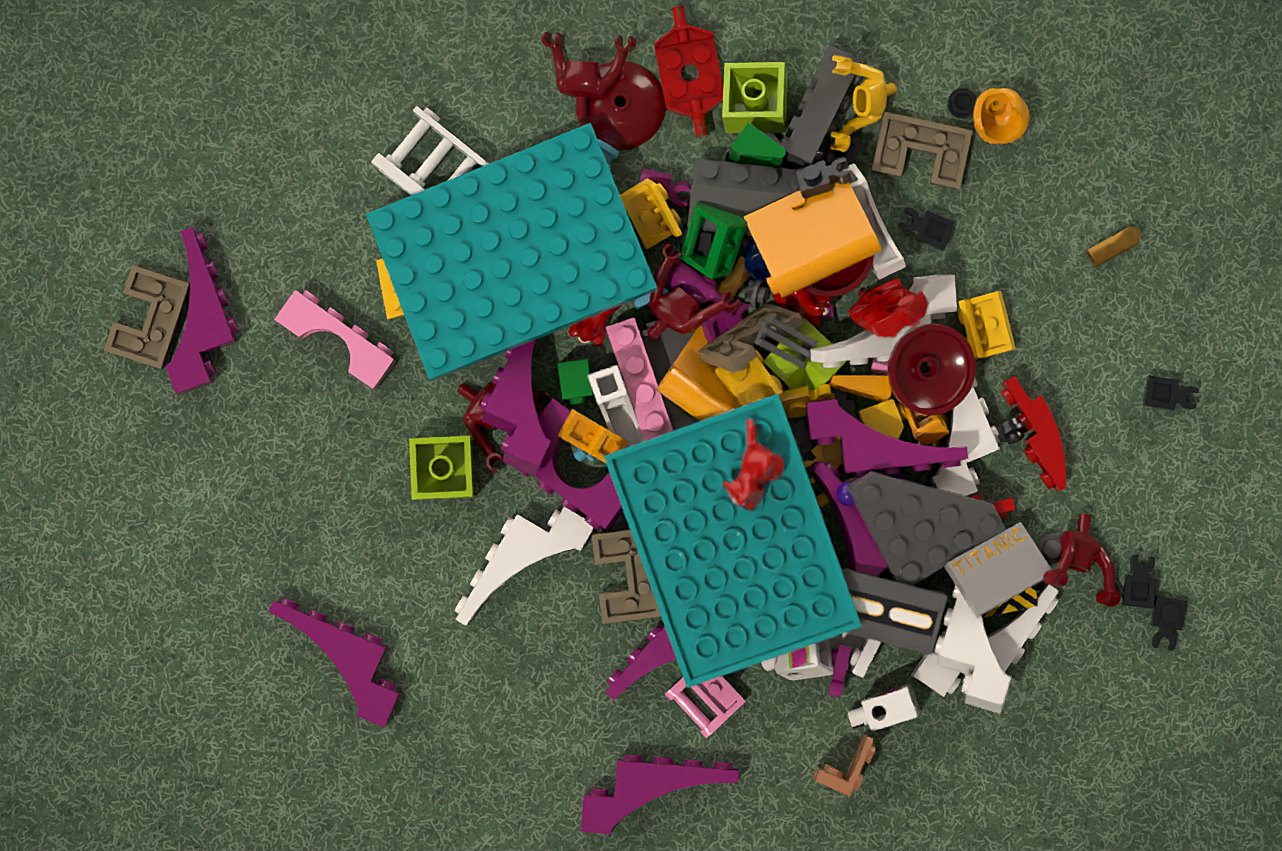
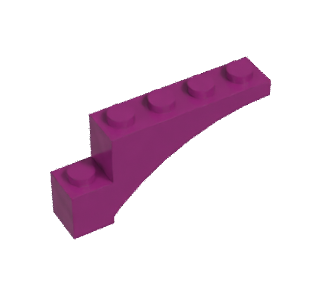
M193 227L181 231L190 271V299L187 320L176 354L172 362L165 365L175 394L178 395L214 383L212 375L216 374L214 365L210 357L205 359L204 354L236 343L235 335L239 334L234 317L228 318L225 307L229 305L226 293L223 288L218 290L214 280L219 277L213 260L207 261L204 253L205 250L209 249L202 232L197 234Z
M533 340L506 351L504 358L508 359L505 368L499 366L492 381L496 386L492 394L488 392L485 394L480 409L484 410L483 422L508 433L501 447V450L505 451L503 462L533 476H537L548 453L551 440L544 436L533 401L531 389V361L535 342Z
M838 399L806 403L809 439L817 440V445L835 444V438L840 437L844 473H851L852 478L863 477L870 473L869 470L882 469V474L884 475L900 473V467L912 466V471L931 470V463L942 462L943 468L961 466V460L968 459L967 447L944 448L922 446L884 435L864 425L838 406Z
M815 461L807 471L823 490L838 519L845 541L849 569L878 577L887 568V565L856 506H844L838 501L836 491L842 484L837 478L840 475L839 472L829 462L824 464L823 462Z
M283 597L281 602L274 600L268 612L289 622L305 633L335 664L355 699L358 707L356 716L381 727H386L401 692L396 691L397 685L388 680L380 678L378 683L373 681L387 650L386 646L381 645L383 639L370 633H366L365 637L353 633L355 627L338 621L337 626L326 621L327 615L311 609L309 614L298 610L300 604Z
M658 624L646 637L650 642L643 649L638 646L627 657L626 660L630 664L622 672L617 668L607 679L606 683L610 686L605 693L612 700H615L625 689L646 673L676 659L665 625L662 628Z
M624 754V759H617L614 795H608L609 789L591 788L590 793H584L581 832L611 834L612 828L620 820L647 802L672 791L694 785L738 783L739 770L734 769L733 763L715 761L714 767L702 766L703 761L696 759H684V764H673L670 757L655 756L654 762L642 761V755Z

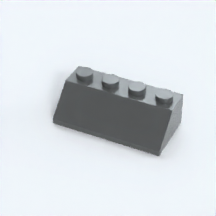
M695 159L687 229L689 228L696 203H703L744 219V216L799 191L800 187L796 170ZM704 217L700 230L716 232L718 226ZM746 226L744 235L752 236L748 226Z

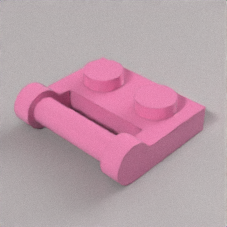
M723 676L691 687L717 714L711 721L682 691L686 687L683 677L665 693L670 701L674 699L702 729L700 733L705 738L709 737L746 702Z

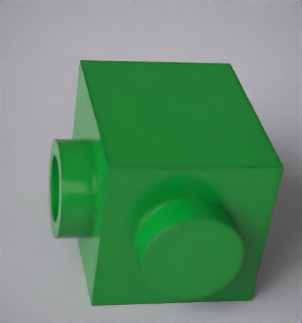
M588 359L557 363L562 400H569V405L587 403V397L593 396L591 383L588 375H590Z

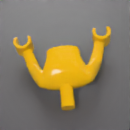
M833 55L832 60L837 61V66L832 70V73L844 76L852 73L866 77L863 83L858 85L853 92V107L858 116L849 120L839 132H831V137L836 139L830 149L845 152L850 146V135L853 132L882 118L886 108L887 97L895 94L897 87L894 83L886 84L882 71L868 65L852 62L848 57Z

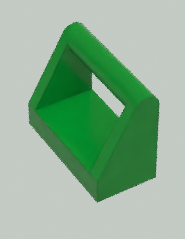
M747 123L730 147L728 158L734 163L780 168L783 164L786 150L753 125Z
M696 203L681 250L682 260L710 279L730 275L748 222L732 213L703 203ZM704 217L718 226L708 258L693 253Z

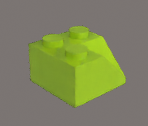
M785 62L725 63L722 119L726 133H741L747 123H750L763 133H786L788 77Z
M805 318L802 319L804 324L796 330L817 341L816 347H811V349L833 345ZM792 336L786 338L801 347L804 344ZM781 343L777 346V348L796 358L799 355L798 352ZM770 353L764 359V367L771 374H774L788 390L808 386L810 391L815 390L818 386L825 384L840 368H823V363L811 362V357L806 358L805 363H807L805 369L799 368L773 353Z
M471 436L409 439L412 500L475 497L473 442Z

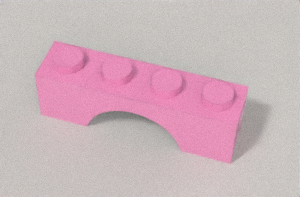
M295 290L274 320L301 339L320 331L339 335L347 344L350 352L348 372L376 391L396 363L391 358L394 352L380 342L374 346L366 339L369 334L358 326L354 325L352 329L342 323L345 317L331 307L327 312L317 305L320 300L307 290L303 294Z
M635 318L606 327L644 441L672 432L673 428L662 396L656 390L658 385Z

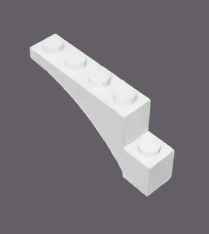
M955 275L913 277L914 284L909 291L917 295L922 290L929 302L926 316L920 319L918 325L914 324L915 327L931 324V319L946 318V312L957 311ZM905 327L894 338L878 337L865 330L848 340L830 346L810 349L811 362L823 363V368L841 367V361L850 360L851 365L867 364L868 358L877 357V361H889L897 341L913 328Z
M975 378L965 399L950 412V427L946 448L967 447L968 459L961 460V466L943 468L941 462L936 475L930 478L934 488L962 494L963 496L977 492L976 485L979 484L974 468H968L966 463L999 450L997 443L1000 442L996 427L994 425L990 427L987 421L988 407L983 398L978 399L974 387H977Z
M563 507L561 512L557 509L554 511L547 524L552 527L549 532L519 515L515 519L509 517L500 532L505 535L500 545L494 543L485 558L490 561L484 572L479 569L470 583L474 589L469 598L463 595L458 603L455 612L459 613L456 620L467 626L491 594L510 577L527 566L566 550L576 548L581 551L594 528L585 521V518L566 507Z
M1045 584L1037 594V607L1023 609L1002 628L987 636L990 648L1003 673L1007 676L1008 674L1005 671L1011 663L1015 665L1025 651L1022 646L1027 638L1032 640L1040 630L1042 624L1039 623V620L1045 612L1050 614L1059 601L1056 598L1059 591L1049 584ZM932 652V655L925 653L911 675L943 697L947 692L952 694L961 681L958 678L960 672L965 676L969 673L939 665V654Z
M955 584L952 597L957 600L954 609L949 607L947 609L943 625L948 626L945 637L939 635L934 653L939 654V665L969 673L966 674L961 691L967 693L966 704L1001 714L1011 677L1003 673L990 648L982 616L978 618L975 616Z

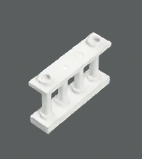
M417 106L413 112L420 120L392 155L388 154L386 158L378 153L371 161L374 167L409 195L425 190L423 189L426 185L424 181L452 146L456 147L467 157L449 180L470 172L476 164L479 167L489 164L437 123L440 118L427 107L422 111ZM429 127H431L443 137V140L415 174L411 173L408 177L400 170L402 167L401 162Z

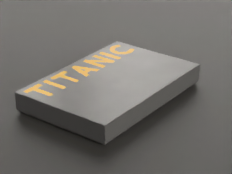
M1021 522L953 559L944 566L977 618L1043 581L1044 573L1047 570H1052Z

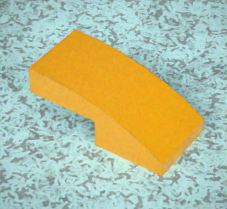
M573 409L557 435L606 463L605 455L625 449L629 442Z

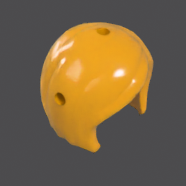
M991 88L984 91L977 98L973 110V121L976 132L983 141L994 145L1012 143L1020 139L1027 130L1030 120L1029 109L1016 91L1008 88Z

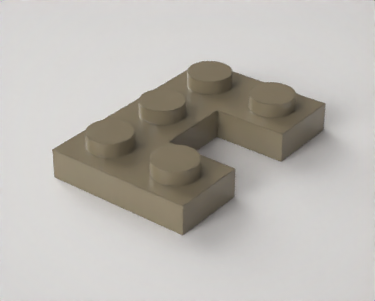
M884 112L871 172L901 178L907 149L936 155L930 180L931 185L960 190L973 130Z
M132 265L123 294L150 302L151 305L142 331L113 322L104 351L163 370L190 290V283Z
M766 303L736 326L698 351L699 356L705 363L734 373L741 371L748 366L750 361L757 357L753 345L767 315L796 330L804 324L800 313ZM772 325L770 327V330L785 338L791 336Z
M630 528L591 533L595 565L625 561L628 589L598 592L602 624L661 617Z

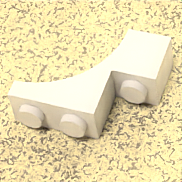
M852 164L846 169L850 171L852 177L849 183L882 249L881 252L874 255V262L871 268L880 280L905 268L906 265L904 258L892 241L878 213L867 180L857 166Z
M615 365L588 375L608 429L629 441L626 448L644 442L618 366Z

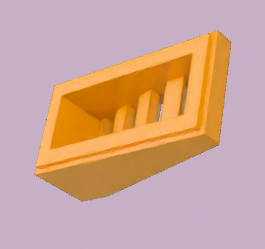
M833 375L828 380V384H830L832 389L881 403L887 401L892 392L888 375Z
M901 404L912 433L922 446H928L949 433L941 414L931 415L918 422L928 415L913 412Z

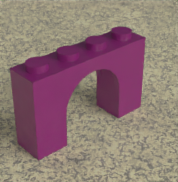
M552 398L538 417L544 436L551 440L540 470L537 476H535L540 480L537 485L550 495L554 491L563 497L561 503L574 513L579 509L586 514L585 521L599 531L603 527L610 531L624 512L610 472L599 484L585 489L573 488L563 479L558 467V456L566 440L557 435L571 410ZM516 468L519 472H521V473L524 474L525 476L528 477V476L530 475L529 473L524 472V471H522V470Z

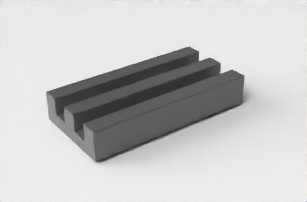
M767 315L755 340V344L791 364L805 369L807 366L805 360L811 357L810 349L811 347H816L817 341ZM771 325L804 343L801 347L770 330ZM766 335L798 352V357L796 358L764 340Z

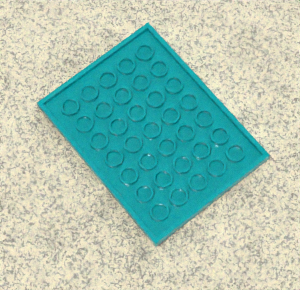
M591 123L366 214L430 381L658 290Z
M779 394L604 456L687 688L862 627ZM747 419L753 420L755 424L757 442L767 447L773 454L780 455L784 462L783 474L776 481L772 480L764 483L762 499L752 511L748 510L746 505L739 507L736 503H733L727 489L722 485L723 482L735 480L741 471L742 458L747 449Z

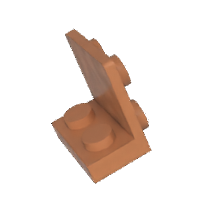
M863 734L845 778H843L844 773L841 770L825 764L823 769L816 766L812 778L816 782L850 796L852 790L857 792L864 777L860 772L864 762L870 763L876 746L872 744L874 739Z

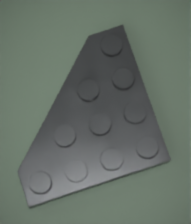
M873 471L846 487L894 581L913 586L943 568L948 562L1006 530L994 505L982 499L970 498L962 494L885 476Z

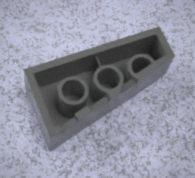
M831 45L828 46L812 78L811 84L802 98L798 111L794 115L785 137L780 143L786 150L784 161L799 168L820 161L824 153L823 150L819 149L824 138L830 141L831 132L837 126L832 121L837 111L843 114L850 100V97L845 94L850 85L856 87L861 77L849 73L847 76L832 73V70L837 66V61L832 60L833 55L848 57L852 62L861 63L862 60Z

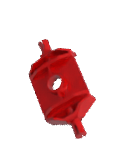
M677 6L671 8L675 24L673 29L654 43L666 111L691 118V121L694 123L695 136L701 137L699 126L701 125L704 137L708 135L705 122L706 114L723 102V84L714 43L713 32L688 25L684 6L678 7L680 18ZM687 65L696 67L698 77L693 81L684 80L681 76L683 67Z
M895 278L871 290L865 287L862 288L863 291L860 289L858 291L859 299L848 310L855 324L878 337L894 338L905 327L913 328L915 327L914 324H919L920 319L926 316L929 302L922 290L916 295L903 288L900 280Z

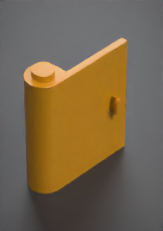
M849 182L845 184L831 183L832 191L805 199L799 190L744 216V219L748 222L747 226L771 274L766 280L773 295L779 293L781 298L882 251L878 239Z
M702 326L694 331L656 389L698 421H703L739 408L736 401L715 374V370L718 367L703 362L699 356L698 351L709 344L705 338ZM782 385V388H783V389H782V392H783V391H785L787 388Z

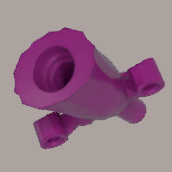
M671 251L667 256L673 257L676 254ZM683 260L679 264L672 266L665 286L672 289L676 287L681 288L699 305L708 301L716 303L721 300L723 295L716 291L715 279L708 278ZM729 299L726 303L730 304L731 299Z

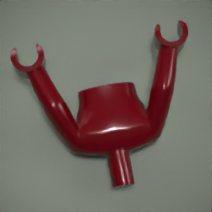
M550 32L543 33L541 38L543 45L552 50L558 91L576 98L575 116L587 117L588 99L606 95L622 73L628 52L633 51L636 47V39L633 36H629L628 45L624 47L623 37L619 35L615 38L616 56L610 69L602 77L599 70V62L568 61L566 65L561 48L564 42L563 35L556 32L555 41L551 44Z
M667 244L663 248L664 259L654 277L658 290L652 292L649 299V307L658 318V321L647 331V334L653 340H656L668 327L682 335H687L720 312L725 310L727 313H735L740 308V299L736 300L733 304L726 303L731 298V292L729 291L723 293L720 301L702 309L698 313L696 312L700 305L681 288L676 287L671 292L663 295L665 283L672 266L679 264L682 259L681 252H678L673 257L667 256L673 249L672 244Z
M490 381L479 392H476L466 383H462L458 387L457 393L470 401L463 420L475 442L487 457V467L493 473L498 474L499 472L493 468V463L496 460L503 461V457L495 452L485 433L480 428V426H483L492 431L497 429L482 421L484 410L480 409L485 394L487 392L492 394L496 385ZM539 391L536 394L532 393L534 404L541 411L545 409L540 405L541 400L545 397L551 400L553 398L546 391Z
M1079 514L1077 531H1064L1060 537L1061 559L1057 569L1047 570L1044 573L1043 581L1046 584H1053L1054 587H1063L1068 582V574L1066 573L1068 569L1089 573L1092 563L1095 561L1102 569L1104 590L1097 592L1096 601L1108 607L1116 606L1120 602V594L1115 590L1114 565L1102 545L1089 535L1091 516Z

